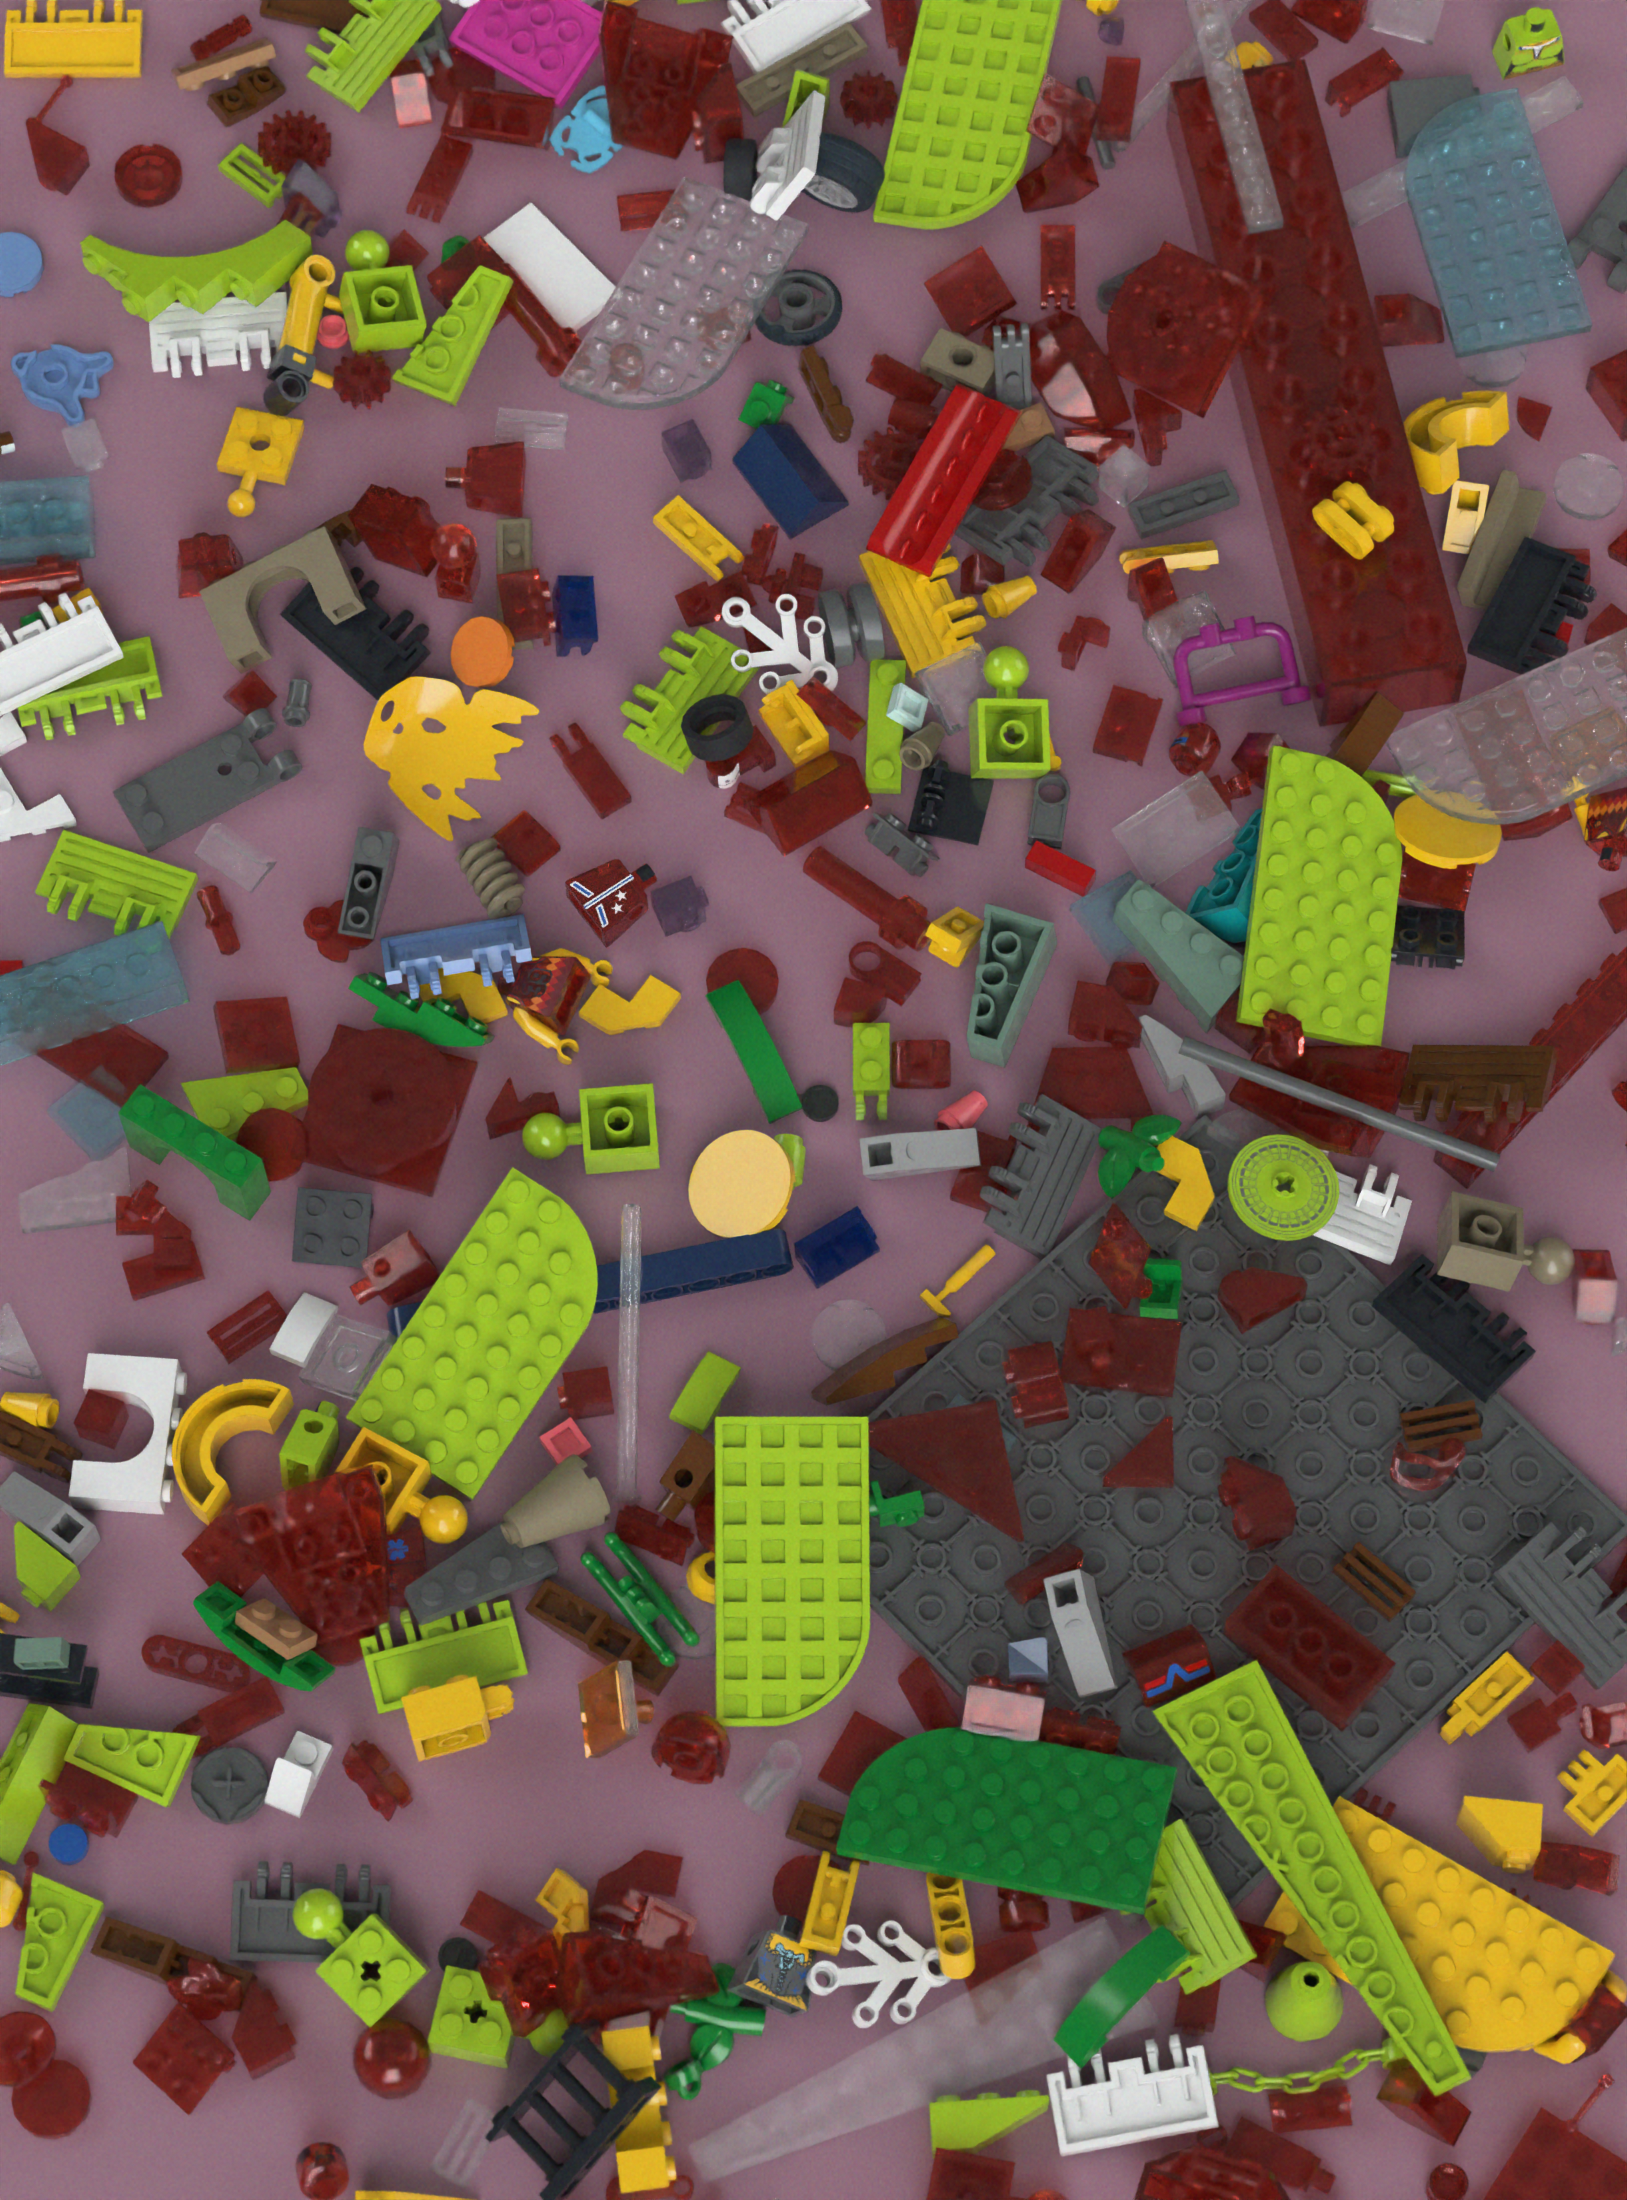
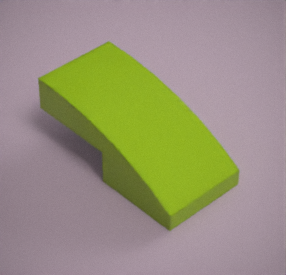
M708 1351L680 1394L670 1413L669 1419L703 1435L719 1412L722 1400L739 1378L741 1367Z

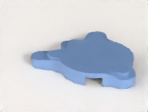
M51 345V349L38 354L36 350L30 353H18L11 360L12 372L20 380L27 400L43 410L59 413L67 425L72 428L80 427L85 422V415L80 400L84 397L97 398L100 395L99 378L109 372L114 366L113 357L108 352L83 354L63 345Z

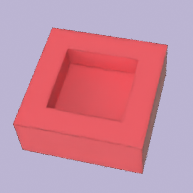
M571 1417L539 1437L540 1443L556 1466L572 1454L583 1458L592 1452V1446Z

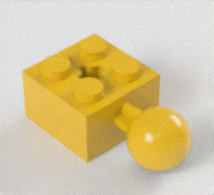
M364 1426L324 1488L329 1505L391 1539H394L409 1514L419 1519L424 1535L431 1541L439 1544L455 1542L465 1533L468 1526L467 1510L455 1497L440 1495L429 1499L421 1495L432 1477L429 1461ZM382 1480H385V1483L381 1486H372L373 1482L379 1484Z

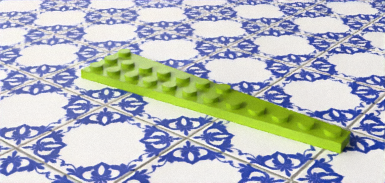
M1255 1660L1152 1711L1163 1729L1436 2097L1470 2080L1471 2076L1258 1661Z

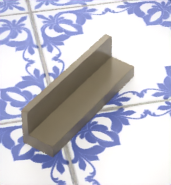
M1502 470L1457 585L1462 606L1487 610L1525 537L1532 539L1547 497L1545 492L1520 488L1516 472Z

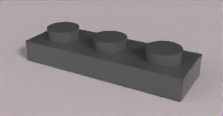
M1224 470L1129 503L1128 513L1140 539H1144L1239 506L1240 498L1227 471Z

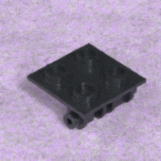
M935 760L934 765L923 768L908 831L978 846L994 781L984 778H971L969 775L950 772L947 762Z
M1397 905L1391 961H1396V965L1414 966L1415 956H1418V967H1422L1423 957H1429V968H1433L1434 957H1436V967L1451 968L1455 970V966L1462 967L1463 960L1465 959V911L1450 908L1438 909Z
M298 1187L292 1262L366 1268L370 1218H373L374 1204H371L372 1194Z

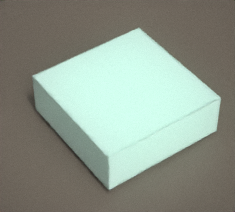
M900 682L893 687L886 716L910 731L916 732L922 728L929 699Z

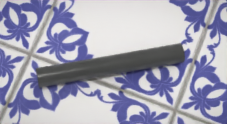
M1081 77L1076 81L1100 163L1103 169H1111L1115 166V161L1089 78Z

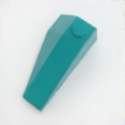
M1262 808L1256 809L1233 840V845L1236 848L1224 861L1218 860L1213 867L1216 875L1207 887L1199 886L1185 912L1218 938L1232 943L1245 941L1247 937Z

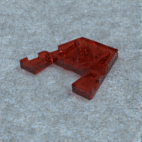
M1126 1046L1052 1048L1034 1106L1039 1096L1043 1094L1085 1119L1129 1118L1130 1132H1132L1135 1123L1141 1118L1154 1115ZM1028 1121L1027 1127L1039 1132L1040 1127ZM1021 1142V1145L1031 1150L1030 1146Z

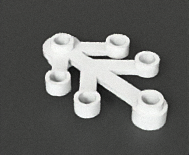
M783 594L776 601V611L781 617L783 639L750 614V606L744 599L733 597L724 603L722 617L727 625L734 628L743 626L773 650L749 653L744 649L735 651L731 657V664L734 670L743 673L755 667L791 664L801 672L778 676L774 672H765L759 679V687L763 693L769 694L784 686L790 680H793L797 688L805 687L809 693L815 696L828 695L835 689L838 682V673L831 663L825 661L823 645L825 623L818 616H811L804 623V633L810 638V661L798 649L794 614L797 610V601L792 595ZM783 600H790L793 603V608L785 612L781 610L779 605ZM734 605H739L742 607L743 613L739 617H733L729 613L730 608ZM811 622H818L821 625V631L817 634H812L808 631V625ZM745 655L749 659V663L745 667H739L735 663L736 657ZM816 672H824L827 675V680L822 684L816 683L813 679ZM767 677L774 678L777 681L776 687L773 689L765 688L763 685L764 679Z
M886 1921L879 1927L877 1931L878 1941L886 1947L896 1945L913 1961L900 1963L868 1938L861 1926L851 1924L844 1929L841 1945L849 1951L858 1950L875 1965L839 1969L830 1961H820L810 1968L807 1973V1985L817 1995H828L838 1986L879 1982L866 2002H862L853 2010V2022L860 2028H868L877 2021L878 2011L902 1979L917 1978L905 1998L898 1999L890 2007V2016L898 2024H906L914 2018L917 2005L930 1987L944 1986L952 1979L941 1971L937 1948L924 1949L904 1933L902 1926L896 1921ZM885 1928L894 1930L896 1934L894 1940L888 1939L885 1936ZM849 1931L857 1934L858 1943H851L848 1940L847 1933ZM929 1962L938 1965L939 1974H932L929 1971ZM816 1974H822L826 1977V1986H820L816 1982ZM898 2005H904L908 2009V2017L899 2015L897 2011ZM861 2009H866L870 2012V2021H864L860 2017Z

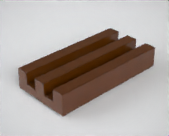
M1469 1400L1401 1413L1399 1421L1407 1453L1482 1439L1483 1432L1479 1426L1478 1414L1475 1411V1401ZM1467 1413L1468 1415L1416 1426H1409V1424L1418 1423L1454 1415H1460ZM1467 1425L1471 1427V1430L1415 1441L1412 1438L1414 1435L1438 1432Z
M1359 1541L1343 1557L1342 1561L1337 1563L1332 1569V1573L1389 1622L1395 1618L1416 1594L1412 1587ZM1359 1557L1360 1559H1362L1384 1580H1386L1399 1593H1401L1403 1597H1399L1393 1590H1391L1385 1583H1383L1377 1576H1375L1356 1558ZM1348 1566L1352 1567L1369 1584L1391 1601L1394 1606L1392 1608L1388 1607L1349 1573L1346 1568Z

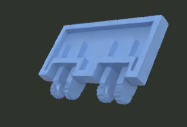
M524 914L380 938L387 985L403 983L402 975L407 974L411 999L419 998V985L430 983L431 991H433L434 995L442 994L438 973L439 968H443L445 976L474 971V962H479L483 985L486 987L492 985L493 972L503 971L506 983L515 982L510 956H516L517 963L532 961Z

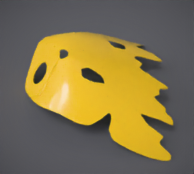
M420 676L409 677L390 688L378 700L363 743L364 753L379 768L390 772L389 787L412 813L447 841H453L448 815L470 821L472 818H481V815L455 794V788L464 789L466 778L501 780L500 775L495 771L497 762L494 755L507 753L511 748L520 747L524 743L523 740L509 736L491 726L503 722L521 724L522 715H537L539 709L520 698L486 689L474 693L470 704L466 705L459 687L450 681ZM392 700L394 702L393 712L388 720L382 721V709L388 701ZM428 717L438 720L446 726V729L441 733L426 732L422 727V723ZM398 723H401L403 731L400 734H395L393 730H395ZM427 784H433L441 791V796L437 800L432 799L422 790V787Z

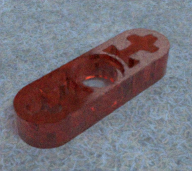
M154 1635L148 1638L142 1646L141 1654L144 1663L154 1673L229 1693H237L244 1690L251 1681L249 1665L233 1653L165 1635ZM161 1646H165L168 1655L178 1657V1650H182L178 1658V1668H174L175 1662L171 1658L161 1657L159 1662H155L151 1652L159 1651ZM196 1654L203 1655L207 1659L206 1668L199 1673L189 1672L186 1669L188 1658ZM215 1659L219 1660V1669L231 1671L233 1666L236 1665L242 1676H235L233 1681L229 1682L224 1672L215 1670V1677L211 1678L215 1669Z

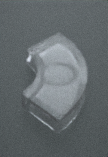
M1262 1107L1261 1110L1248 1111L1239 1108L1229 1111L1214 1120L1209 1125L1206 1135L1239 1152L1250 1142L1264 1136L1280 1134L1296 1137L1303 1129L1306 1119L1292 1112L1272 1107Z

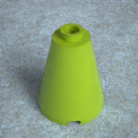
M1308 1961L1289 1965L1276 1973L1266 1990L1265 2007L1272 2026L1279 2033L1297 2042H1307L1329 2035L1338 2025L1343 2014L1344 1997L1341 1987L1334 1976L1321 1964Z

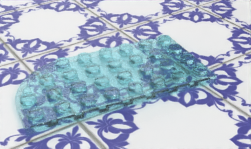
M1518 88L1468 97L1449 105L1436 114L1416 138L1409 154L1405 172V192L1456 359L1591 332L1592 321Z

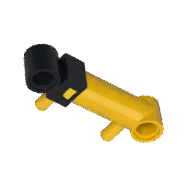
M310 256L290 276L292 291L278 352L271 358L267 379L273 382L266 387L263 393L265 406L275 415L286 416L296 409L308 397L309 381L327 389H331L335 383L334 376L315 369L317 357L313 356L323 307L343 314L340 298L327 293L328 286L335 279V269L332 263L324 256Z

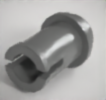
M293 679L289 682L287 706L282 710L284 722L289 726L302 727L310 719L308 704L312 684L306 680Z

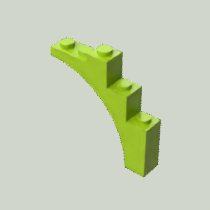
M284 220L267 233L242 245L216 253L190 257H159L134 253L111 246L92 235L87 236L80 242L83 254L82 261L86 269L94 275L98 274L107 280L114 289L121 291L122 304L130 314L138 315L148 323L177 299L185 307H191L203 315L231 291L240 300H246L255 307H258L288 282L292 272L313 255L310 235L287 220Z

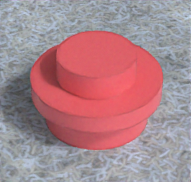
M328 315L322 318L317 334L318 342L323 347L329 349H337L344 346L349 341L345 320L338 315Z

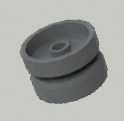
M867 581L849 586L847 591L848 608L846 607L843 595L836 588L818 592L819 614L825 623L824 638L829 657L835 669L853 665L856 658L854 642H856L860 656L866 662L883 659L885 656L881 618L872 589Z

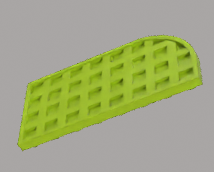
M1062 0L922 1L885 161V177L878 192L874 209V222L919 229L952 227L984 214L997 205L1011 191L1022 175L1027 162Z
M1275 745L1269 750L1236 1022L1378 1051L1382 1044L1392 955L1391 948L1393 947L1402 867V847L1395 834V822L1376 791L1349 767L1326 756Z
M512 1167L346 1416L348 1421L360 1429L364 1426L429 1461L433 1476L474 1501L573 1351L592 1319L598 1290L596 1258L586 1229L571 1207L560 1197Z
M714 1417L715 1727L785 1725L816 1712L837 1696L857 1670L868 1643L870 1632L868 1417Z

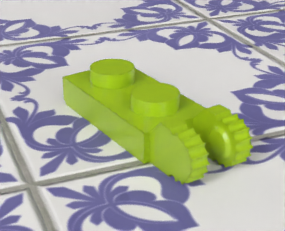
M853 1023V1096H856V1120H864L866 1115L864 1096H879L877 1115L879 1120H887V1096H890V1023Z

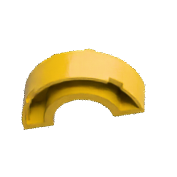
M1462 392V399L1446 402V398L1443 396L1415 409L1406 418L1402 426L1405 468L1408 477L1415 484L1424 488L1428 494H1443L1460 478L1457 449L1474 445L1493 446L1509 431L1507 392Z
M243 1379V1382L227 1386L222 1384L199 1397L180 1420L172 1443V1461L175 1477L190 1510L209 1527L213 1525L232 1497L227 1482L216 1473V1458L221 1447L232 1436L244 1431L261 1430L274 1435L294 1406L290 1389L280 1384L260 1379Z
M649 2026L601 2032L604 2055L628 2080L634 2079L637 2082L651 2075L656 2081L654 2060H661L659 2037L650 2036ZM664 2081L657 2082L661 2086L659 2091L615 2141L621 2193L669 2187V2181L677 2180L674 2155L666 2156L665 2146L672 2145L670 2122L661 2121L660 2106L667 2105ZM608 2083L612 2109L619 2099L616 2097L617 2091Z

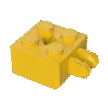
M467 1675L452 1677L446 1681V1685L435 1688L420 1686L410 1690L407 1696L401 1697L418 1761L421 1762L486 1743L491 1735L488 1720L502 1717L503 1714L507 1715V1713H511V1710H514L515 1700L512 1698L513 1691L508 1688V1685L505 1686L504 1684H498L497 1687L494 1685L480 1689L477 1677L468 1678Z

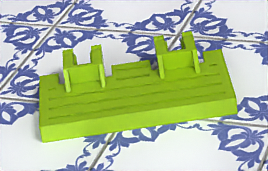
M348 0L351 5L368 15L369 18L366 19L356 13L339 34L340 37L325 28H321L318 36L325 44L330 45L334 49L328 55L316 46L308 44L304 49L305 52L313 60L327 68L325 72L314 65L306 77L323 91L359 113L442 10L437 0H372L371 3L367 0Z
M700 626L694 636L678 629L671 636L676 645L693 655L691 659L668 646H664L658 653L664 662L684 673V676L670 668L654 691L639 683L632 689L637 699L654 708L652 713L626 700L619 707L625 716L646 728L644 730L630 723L624 731L623 737L636 744L637 748L681 774L686 772L696 756L691 754L681 729L682 718L687 710L699 700L712 695L726 694L739 698L760 668H750L743 673L734 670L731 664V657L735 651L741 648ZM739 655L736 657L735 663L739 667H745L749 663V659L745 655ZM721 721L708 726L702 731L701 735H712Z
M150 636L119 642L118 645L123 652V658L18 707L21 726L37 724L35 712L40 711L46 741L54 739L55 732L51 719L64 716L63 724L68 736L74 735L76 730L70 704L75 703L77 715L107 709L105 699L107 696L111 698L116 725L125 724L124 710L121 707V703L134 701L133 707L138 720L146 719L140 689L145 688L147 699L162 697Z
M63 830L35 893L49 898L47 912L56 915L67 893H74L75 895L69 906L67 918L73 921L79 920L88 899H92L88 911L115 920L114 934L122 937L127 932L134 914L140 915L142 918L135 931V941L145 944L155 921H158L155 934L170 939L174 928L178 927L198 882V876L196 873Z
M509 1600L493 1604L497 1620L492 1622L486 1601L477 1604L476 1607L479 1608L483 1624L470 1628L467 1626L464 1614L465 1609L456 1612L459 1631L454 1632L450 1615L422 1626L419 1623L422 1640L418 1642L408 1607L399 1609L401 1625L405 1629L408 1644L393 1648L390 1636L391 1629L388 1618L385 1617V1614L377 1615L385 1650L379 1652L376 1636L360 1639V1644L378 1714L404 1708L401 1697L407 1696L408 1692L416 1687L430 1686L435 1688L446 1685V1681L455 1676L467 1675L468 1678L476 1676L479 1687L528 1675Z
M1179 1819L1164 1829L1147 1904L1155 1899L1157 1902L1146 1908L1144 1916L1152 1931L1164 1925L1191 1952L1165 1980L1167 1981L1192 1967V1971L1178 1978L1184 1992L1188 1995L1202 1986L1210 1985L1257 1957V1954L1186 1822ZM1119 1910L1121 1915H1128L1132 1913Z

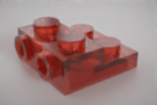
M524 1924L515 1928L511 1932L513 1939L507 1944L500 1943L488 1948L485 1951L487 1959L478 1965L491 2001L502 2002L514 2037H526L542 2025L551 2012L563 2009L577 1998L552 1928L535 1927L533 1924Z

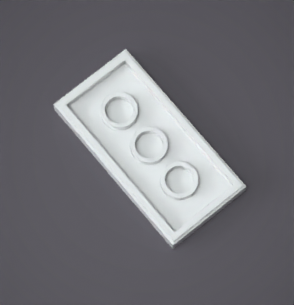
M529 203L478 241L479 248L506 276L510 277L514 281L513 283L567 337L621 298L620 291L532 203Z

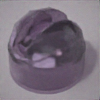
M1110 17L1101 21L1100 28L1098 29L1099 38L1106 44L1120 46L1124 36L1123 18Z

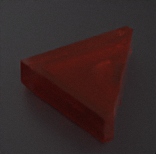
M1167 1416L1103 1477V1487L1174 1486L1173 1416Z

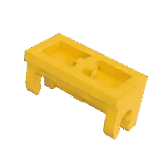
M793 680L786 682L784 686L762 698L761 701L764 703V706L758 709L759 715L795 769L829 751L828 732Z

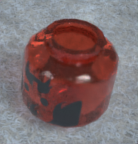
M330 2142L313 2143L305 2147L297 2156L295 2162L299 2189L306 2198L310 2200H334L347 2189L350 2181L345 2154L337 2145Z

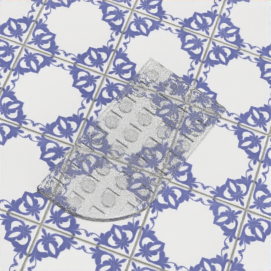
M684 176L559 379L560 388L606 406L628 410L662 408L686 401L700 394L714 384L726 371L808 234V223L784 214L776 221L765 213H754V210L750 207V201Z
M1627 628L1393 732L1385 745L1408 785L1426 803L1449 816L1464 821L1494 825L1519 823L1533 819L1626 777Z

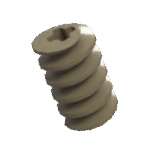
M494 838L478 841L460 851L455 859L456 862L460 863V870L466 875L468 883L473 886L475 895L480 898L481 905L487 909L490 919L504 918L514 914L523 904L520 897L525 892L524 885L516 884L518 875L514 872L509 873L512 868L511 863L502 861L505 857L504 852L500 849L495 850L498 842Z

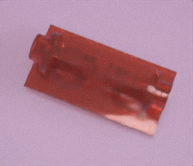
M885 353L882 355L875 354L871 361V366L874 368L865 379V382L924 412L927 411L943 387V384L935 381L934 378L928 377L894 360Z
M626 1504L623 1511L619 1510L614 1533L624 1542L651 1552L661 1559L683 1566L687 1548H691L696 1537L695 1534L690 1532L691 1529L689 1527L673 1523L668 1519L665 1520L661 1527L656 1526L659 1515L641 1508L637 1504H634L633 1507Z
M1055 1706L1053 1710L1046 1708L1042 1719L1039 1741L1109 1755L1116 1754L1122 1726L1115 1725L1114 1720L1110 1721L1088 1715L1086 1725L1079 1724L1081 1713L1060 1709Z
M364 1740L357 1746L354 1743L350 1744L341 1763L347 1776L364 1791L372 1808L380 1812L387 1822L390 1821L398 1805L403 1809L413 1801L410 1795L412 1790L396 1771L385 1777L381 1774L389 1769L391 1764L374 1743L369 1744L367 1740Z
M1347 2086L1320 2088L1313 2092L1288 2094L1286 2092L1268 2094L1273 2134L1352 2126L1350 2112L1352 2110L1351 2095L1347 2092Z

